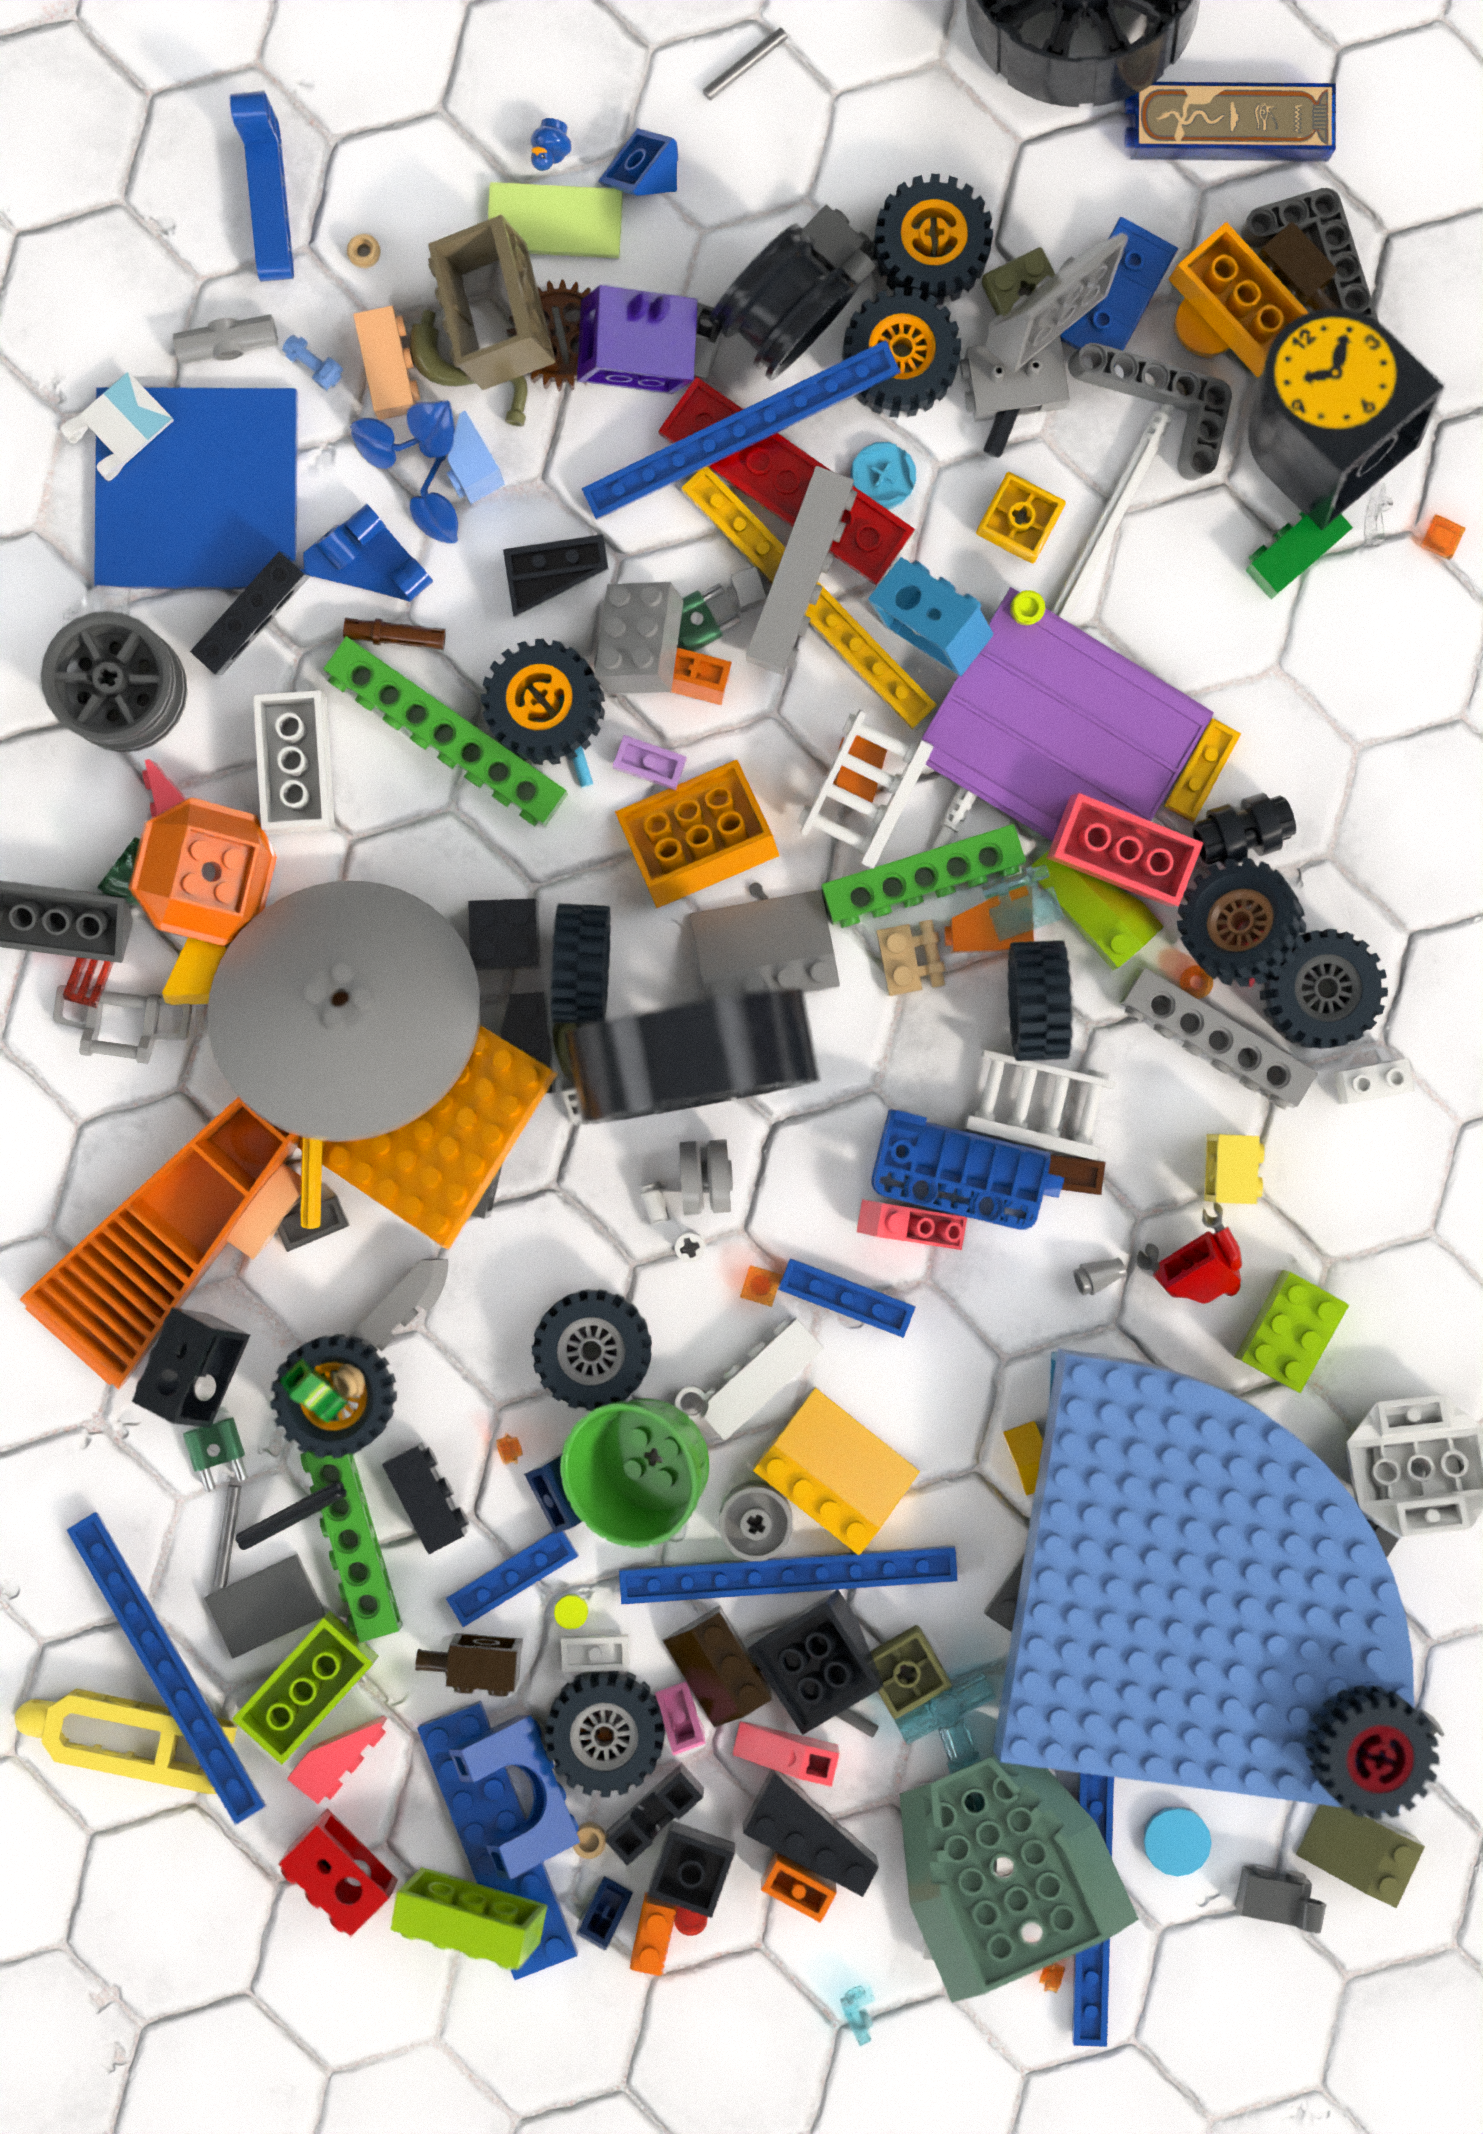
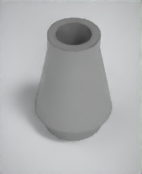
M1118 1257L1112 1260L1080 1264L1079 1268L1073 1271V1276L1082 1295L1089 1293L1093 1296L1119 1278L1125 1277L1126 1270L1122 1260Z

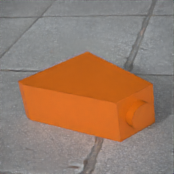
M1024 881L951 918L949 926H944V945L950 946L951 954L1009 951L1012 942L1034 941L1031 881Z

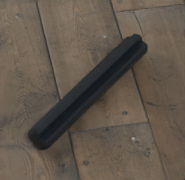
M335 1481L236 1535L235 1541L241 1550L251 1548L343 1499L347 1495V1490L341 1481Z

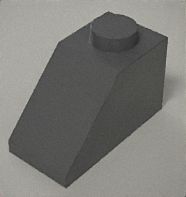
M701 303L697 304L694 377L707 379L723 337L721 333L723 324L714 326L709 321L714 308Z

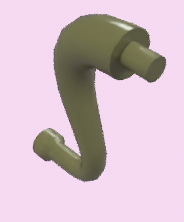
M423 310L420 324L412 325L410 340L412 360L419 373L429 381L442 386L457 387L476 384L474 381H469L460 368L457 369L454 364H450L441 358L437 347L439 331L433 327L436 313ZM524 375L509 380L513 383L515 390L511 409L506 412L505 422L518 427H523L526 420L524 409L528 387Z

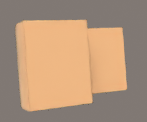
M283 1163L249 1204L226 1240L254 1260L271 1241L284 1217L301 1200V1175Z

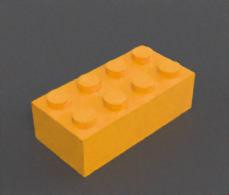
M1227 221L1184 258L1168 278L1257 378L1262 375L1270 346L1280 331L1293 320L1309 313Z

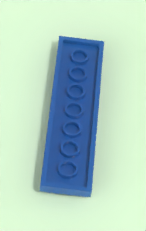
M478 1701L418 1725L417 1729L477 1884L547 1905L540 1944L518 1970L510 1969L515 1981L577 1957L578 1950L544 1862L513 1879L499 1878L496 1874L486 1845L516 1830L527 1818L507 1766L476 1782L460 1781L449 1749L492 1728L482 1701Z

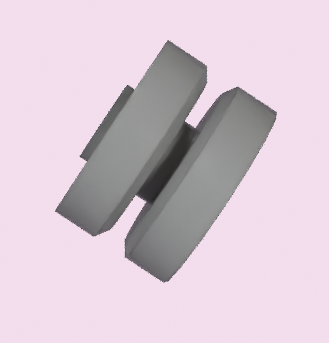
M727 1139L710 1140L708 1142L707 1161H701V1150L697 1141L679 1142L683 1214L694 1215L702 1213L704 1209L703 1193H709L710 1209L714 1213L731 1212L730 1191H733L732 1163L731 1160H728Z
M748 1481L734 1487L724 1498L719 1511V1533L725 1546L735 1556L747 1561H765L777 1556L787 1546L793 1532L792 1509L787 1498L770 1484L763 1481ZM756 1515H760L762 1522L759 1525H753L749 1521L750 1516L755 1519Z

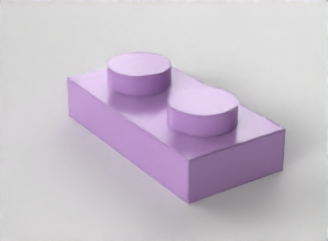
M623 735L613 763V769L676 791L687 757Z

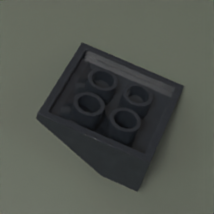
M835 1590L813 1603L747 1648L802 1735L884 1687L857 1617L839 1590Z

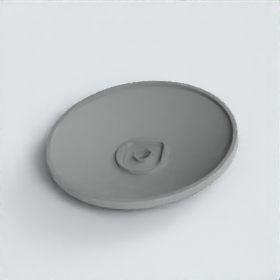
M368 881L328 882L296 891L271 904L255 916L229 945L214 975L209 994L208 1031L210 1043L223 1076L235 1094L259 1117L282 1130L305 1138L322 1141L361 1140L385 1134L412 1122L432 1108L452 1088L466 1067L477 1041L482 1009L481 991L477 972L464 941L446 918L431 905L408 892L385 884ZM343 992L349 995V1000L344 1006L336 1007L331 1004L335 994Z

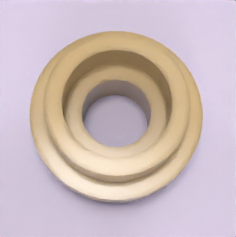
M359 234L349 241L347 255L351 263L356 267H372L380 258L381 249L378 241L373 236ZM361 248H369L370 253L368 256L361 257L358 255Z
M349 1364L340 1366L338 1372L333 1375V1383L338 1393L344 1398L361 1395L363 1393L364 1377L360 1370Z

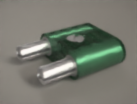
M720 583L701 593L699 590H696L682 598L684 601L678 639L685 650L695 652L723 637V631L740 623V617H738L736 612L716 622L706 603L724 594V588H722Z
M234 1417L215 1422L211 1428L199 1427L182 1433L194 1472H199L205 1492L216 1489L210 1467L231 1461L237 1482L248 1479L242 1459L246 1455Z

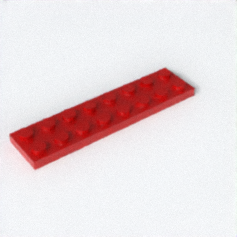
M696 376L658 430V434L674 444L743 410V408ZM778 433L708 466L713 473L792 528L794 527L815 467L818 466L831 471ZM853 486L852 490L857 492L856 499L851 511L844 510L841 522L846 523L842 537L839 543L836 541L832 542L829 553L877 586L915 532V528Z

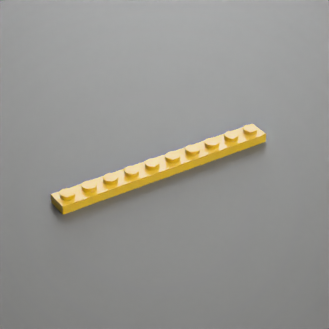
M709 467L698 471L681 487L682 491L772 584L786 547ZM822 587L816 606L810 604L805 615L811 618L810 624L913 730L937 707V704L842 605Z

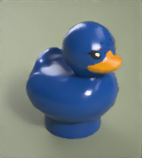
M545 118L541 122V127L533 132L531 136V145L533 146L531 150V163L537 170L546 171L550 169L553 164L560 163L571 152V141L566 135L568 126L563 121Z

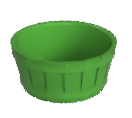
M649 1398L610 1403L594 1409L586 1414L587 1416H583L574 1425L571 1433L568 1434L562 1450L563 1455L561 1456L560 1465L564 1492L568 1501L571 1502L570 1505L575 1514L582 1522L586 1523V1526L601 1538H606L609 1542L625 1547L643 1548L650 1547V1545L654 1546L665 1542L671 1536L678 1533L692 1516L698 1500L706 1487L709 1476L707 1445L693 1420L677 1407L664 1401ZM653 1448H656L658 1455L662 1457V1462H656L655 1466L650 1465V1459L645 1457V1453L651 1452Z

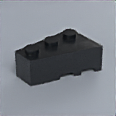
M603 534L503 549L514 618L609 570Z
M545 992L511 994L500 1037L553 1070L547 994ZM554 1081L550 1085L546 1094L555 1093Z

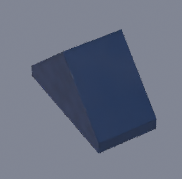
M604 1876L578 1920L576 1934L606 1951L633 1892Z

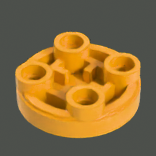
M1185 298L1176 312L1173 326L1174 332L1182 346L1189 352L1205 359L1213 358L1229 350L1230 347Z

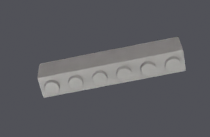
M818 466L815 467L746 653V662L784 675L786 667L793 668L799 649L794 648L798 635L805 636L811 620L810 617L805 615L810 604L816 606L823 587L817 584L821 572L828 574L834 555L829 553L832 542H840L846 523L841 522L844 510L851 511L857 496V492L852 490L854 479Z

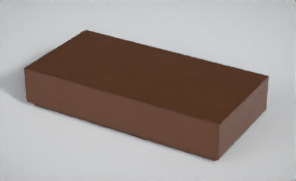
M1051 1155L1048 1174L1064 1177L1061 1190L1101 1195L1106 1162Z

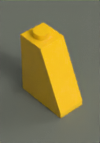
M187 938L162 991L165 1003L170 1005L208 1004L214 975L228 948Z

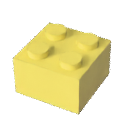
M1207 1134L1204 1201L1257 1204V1197H1262L1263 1179L1258 1177V1165L1263 1163L1265 1152L1264 1144L1259 1143L1260 1136Z

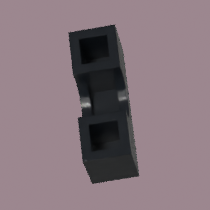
M680 1763L606 1830L605 1842L628 1866L653 1844L655 1836L674 1818L679 1820L704 1798V1787L684 1764Z

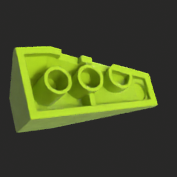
M1049 850L1026 869L1112 970L1122 966L1164 927L1141 900L1115 885L1047 859Z

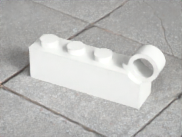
M797 1317L792 1321L785 1318L772 1330L776 1335L767 1344L760 1341L748 1352V1355L751 1357L748 1362L742 1367L738 1363L735 1364L723 1376L726 1382L716 1390L712 1386L705 1392L698 1386H686L678 1392L675 1399V1407L682 1410L693 1421L703 1417L725 1441L822 1352L824 1347ZM694 1392L701 1396L703 1407L699 1412L689 1414L682 1409L680 1400L686 1393Z

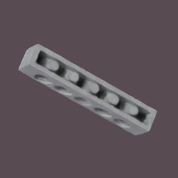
M1146 967L1140 969L1120 1004L1127 1007L1124 1012L1128 1016L1139 1022H1142L1145 1018L1155 1025L1153 1030L1169 1040L1172 1036L1184 1042L1182 1045L1184 1050L1196 1057H1199L1201 1053L1212 1059L1210 1064L1212 1067L1226 1075L1231 1071L1240 1076V1084L1254 1092H1257L1258 1088L1270 1095L1267 1100L1281 1109L1285 1110L1287 1106L1290 1108L1298 1107L1318 1074L1315 1070ZM1156 996L1162 997L1167 1003V1010L1163 1015H1158L1152 1010L1151 1003ZM1184 1014H1190L1196 1021L1195 1029L1191 1033L1185 1032L1181 1028L1180 1020ZM1214 1031L1221 1033L1224 1037V1045L1220 1050L1213 1049L1209 1044V1037ZM1242 1049L1249 1050L1253 1056L1252 1064L1247 1068L1241 1066L1238 1062V1054ZM1272 1066L1277 1067L1281 1072V1080L1277 1085H1272L1267 1080V1071Z

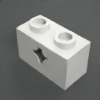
M1409 1058L1333 1072L1340 1105L1415 1092Z

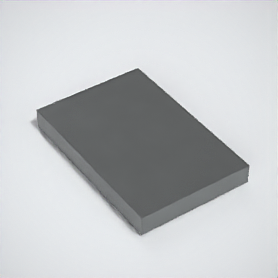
M298 1553L205 1597L232 1659L326 1615Z

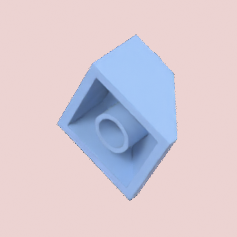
M466 410L461 412L454 432L453 448L447 458L451 468L447 475L459 498L466 496L469 503L473 504L504 486L505 483L498 465Z

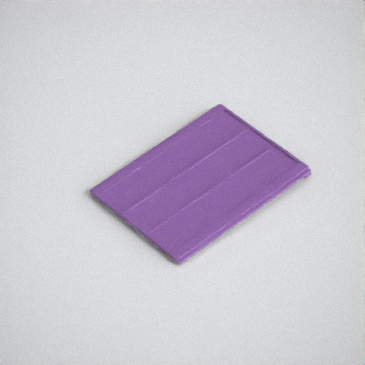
M1010 587L988 623L994 635L963 675L956 677L920 738L934 746L925 765L1052 842L1070 795L1077 793L1151 822L1212 719L1214 712L1046 608L1044 615L1036 623L1028 626L1018 624L1010 614V604L1012 599L1020 592Z

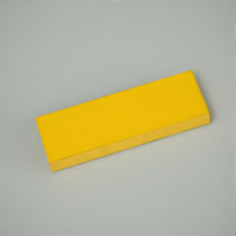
M1212 718L1163 807L1193 823L1242 733Z

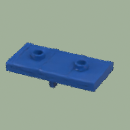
M1119 217L1108 239L1124 233L1128 239L1108 296L1060 335L1061 341L1077 350L1088 343H1098L1124 351L1178 251V247L1131 221Z

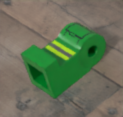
M303 1359L280 1380L286 1392L293 1400L315 1412L327 1423L348 1403L346 1398L342 1397L328 1380ZM305 1373L303 1378L294 1386L296 1377Z

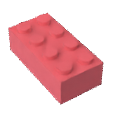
M1077 793L1070 795L1046 858L1165 906L1174 907L1180 905L1203 842Z

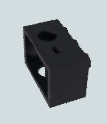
M172 1307L169 1315L163 1322V1329L158 1341L150 1352L149 1362L145 1371L137 1382L136 1392L131 1402L172 1424L211 1428L251 1335L211 1314ZM209 1374L215 1380L216 1390L209 1400L202 1401L195 1393V1384L199 1377L206 1378V1375Z

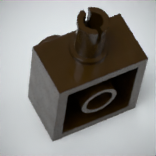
M1291 221L1261 249L1258 257L1305 309L1309 307L1312 311L1338 308L1324 293L1326 287L1337 273V268L1298 226Z
M456 1633L449 1645L448 1652L418 1649L415 1671L444 1672L446 1676L445 1687H454L453 1691L456 1693L471 1694L474 1693V1689L488 1690L487 1694L490 1696L505 1697L508 1696V1692L514 1693L520 1678L523 1638Z

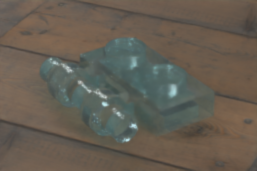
M1046 865L1032 868V866L1021 869L1022 873L1005 879L1003 876L995 878L993 883L981 887L985 900L997 896L1000 902L999 906L988 910L999 942L1064 919L1054 888L1050 887L1042 891L1039 889L1037 881L1049 878ZM1026 886L1029 895L1011 901L1009 891Z

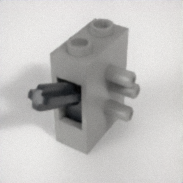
M1060 335L1014 373L985 345L967 347L964 359H960L962 380L968 379L969 392H965L967 412H973L974 422L995 419L983 448L984 453L991 457L1000 458L1002 456L1017 416L1066 409L1070 401Z

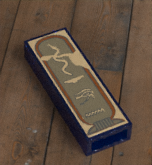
M1155 82L1141 92L1125 99V115H1130V127L1125 129L1124 145L1125 148H1130V160L1329 162L1336 150V83Z

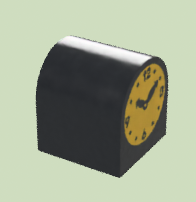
M1339 308L1309 312L1293 320L1282 329L1268 351L1248 425V441L1252 456L1262 472L1305 515H1308L1322 531L1420 447L1445 385L1383 325L1373 318L1356 311Z

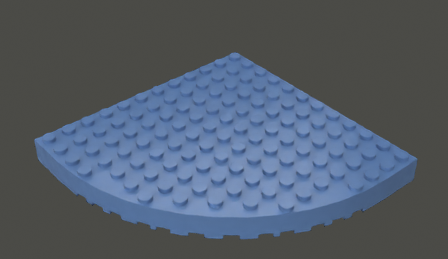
M1058 1348L993 1751L997 1758L1003 1763L1342 1807L1318 1783L1319 1780L1312 1774L1309 1767L1313 1763L1307 1758L1306 1748L1314 1746L1306 1738L1308 1729L1317 1731L1318 1726L1312 1721L1316 1712L1324 1716L1328 1710L1322 1704L1328 1699L1334 1704L1341 1701L1337 1693L1344 1689L1353 1696L1355 1695L1354 1686L1364 1685L1370 1692L1372 1691V1685L1382 1687L1388 1693L1391 1690L1414 1707L1413 1656L1406 1614L1392 1569L1375 1532L1356 1501L1328 1466L1294 1434L1259 1409L1225 1390L1168 1367L1127 1358ZM1392 1739L1389 1743V1746L1395 1752V1742L1394 1739ZM1360 1745L1358 1746L1357 1750L1365 1752L1371 1758L1373 1754L1368 1753ZM1381 1751L1377 1754L1383 1756L1390 1764L1392 1763L1393 1759L1387 1758ZM1355 1755L1356 1770L1361 1767V1762Z

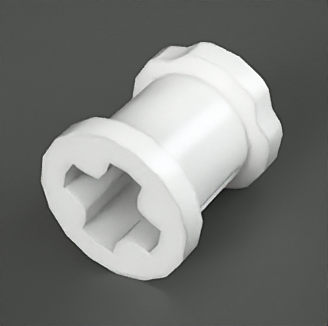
M685 1232L676 1241L675 1253L683 1262L694 1263L704 1255L705 1241L702 1236L694 1232ZM686 1238H690L692 1243H699L700 1247L695 1250V1256H690L688 1252L683 1253L681 1251V1247L685 1245Z

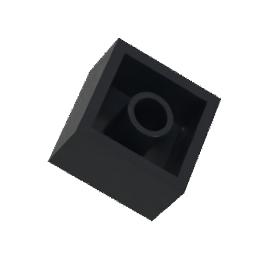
M536 898L468 901L469 947L475 970L541 968L539 902Z
M672 1820L649 1882L648 1896L712 1918L735 1854V1843Z

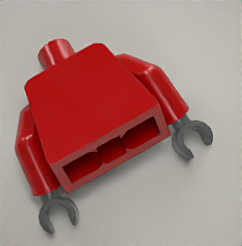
M1214 1203L1213 1208L1217 1215L1216 1217L1209 1216L1204 1208L1202 1212L1203 1224L1208 1228H1214L1215 1233L1207 1231L1160 1262L1157 1261L1159 1249L1154 1244L1148 1243L1146 1245V1255L1141 1250L1139 1251L1137 1265L1145 1270L1151 1269L1154 1272L1152 1276L1171 1297L1188 1298L1206 1304L1222 1294L1232 1297L1240 1290V1282L1242 1280L1239 1271L1242 1267L1241 1251L1229 1227H1224L1222 1224L1223 1208L1220 1204Z

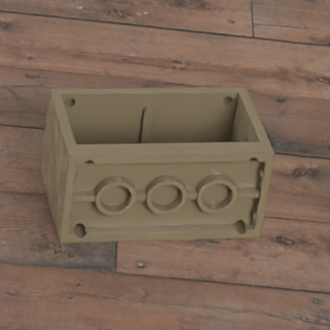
M502 214L428 243L431 255L428 258V265L438 284V288H435V295L445 313L442 325L446 335L451 339L453 347L449 349V353L454 366L457 369L460 368L469 381H474L482 390H486L556 363L527 243ZM500 261L517 336L479 349L462 275Z

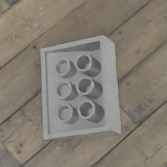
M1121 233L1085 250L1076 258H1068L1062 264L1057 274L1052 278L1050 276L1045 277L1030 296L1023 295L1020 297L1009 313L1005 316L1002 314L998 315L990 323L985 347L1013 373L1016 372L1108 296L1128 237Z
M821 889L690 913L705 1000L793 988L804 989L805 994L840 987Z

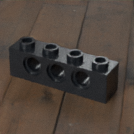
M279 551L190 652L212 673L223 675L311 576L289 555Z

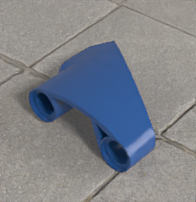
M367 503L342 525H336L303 552L304 570L312 577L373 591L411 602L434 582L418 561L410 556L391 534L383 521Z

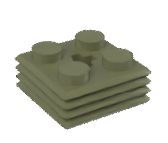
M1038 247L984 274L981 285L996 315L1002 314L1005 316L1011 311L1015 302L1022 297L1018 295L1021 288L1031 290L1033 293L1037 285L1045 277L1050 276L1052 278L1055 272L1044 250Z
M918 1625L909 1628L870 1651L884 1684V1687L878 1690V1693L894 1719H898L952 1686L948 1675ZM902 1665L914 1667L911 1670V1678L907 1679L904 1675L898 1676Z

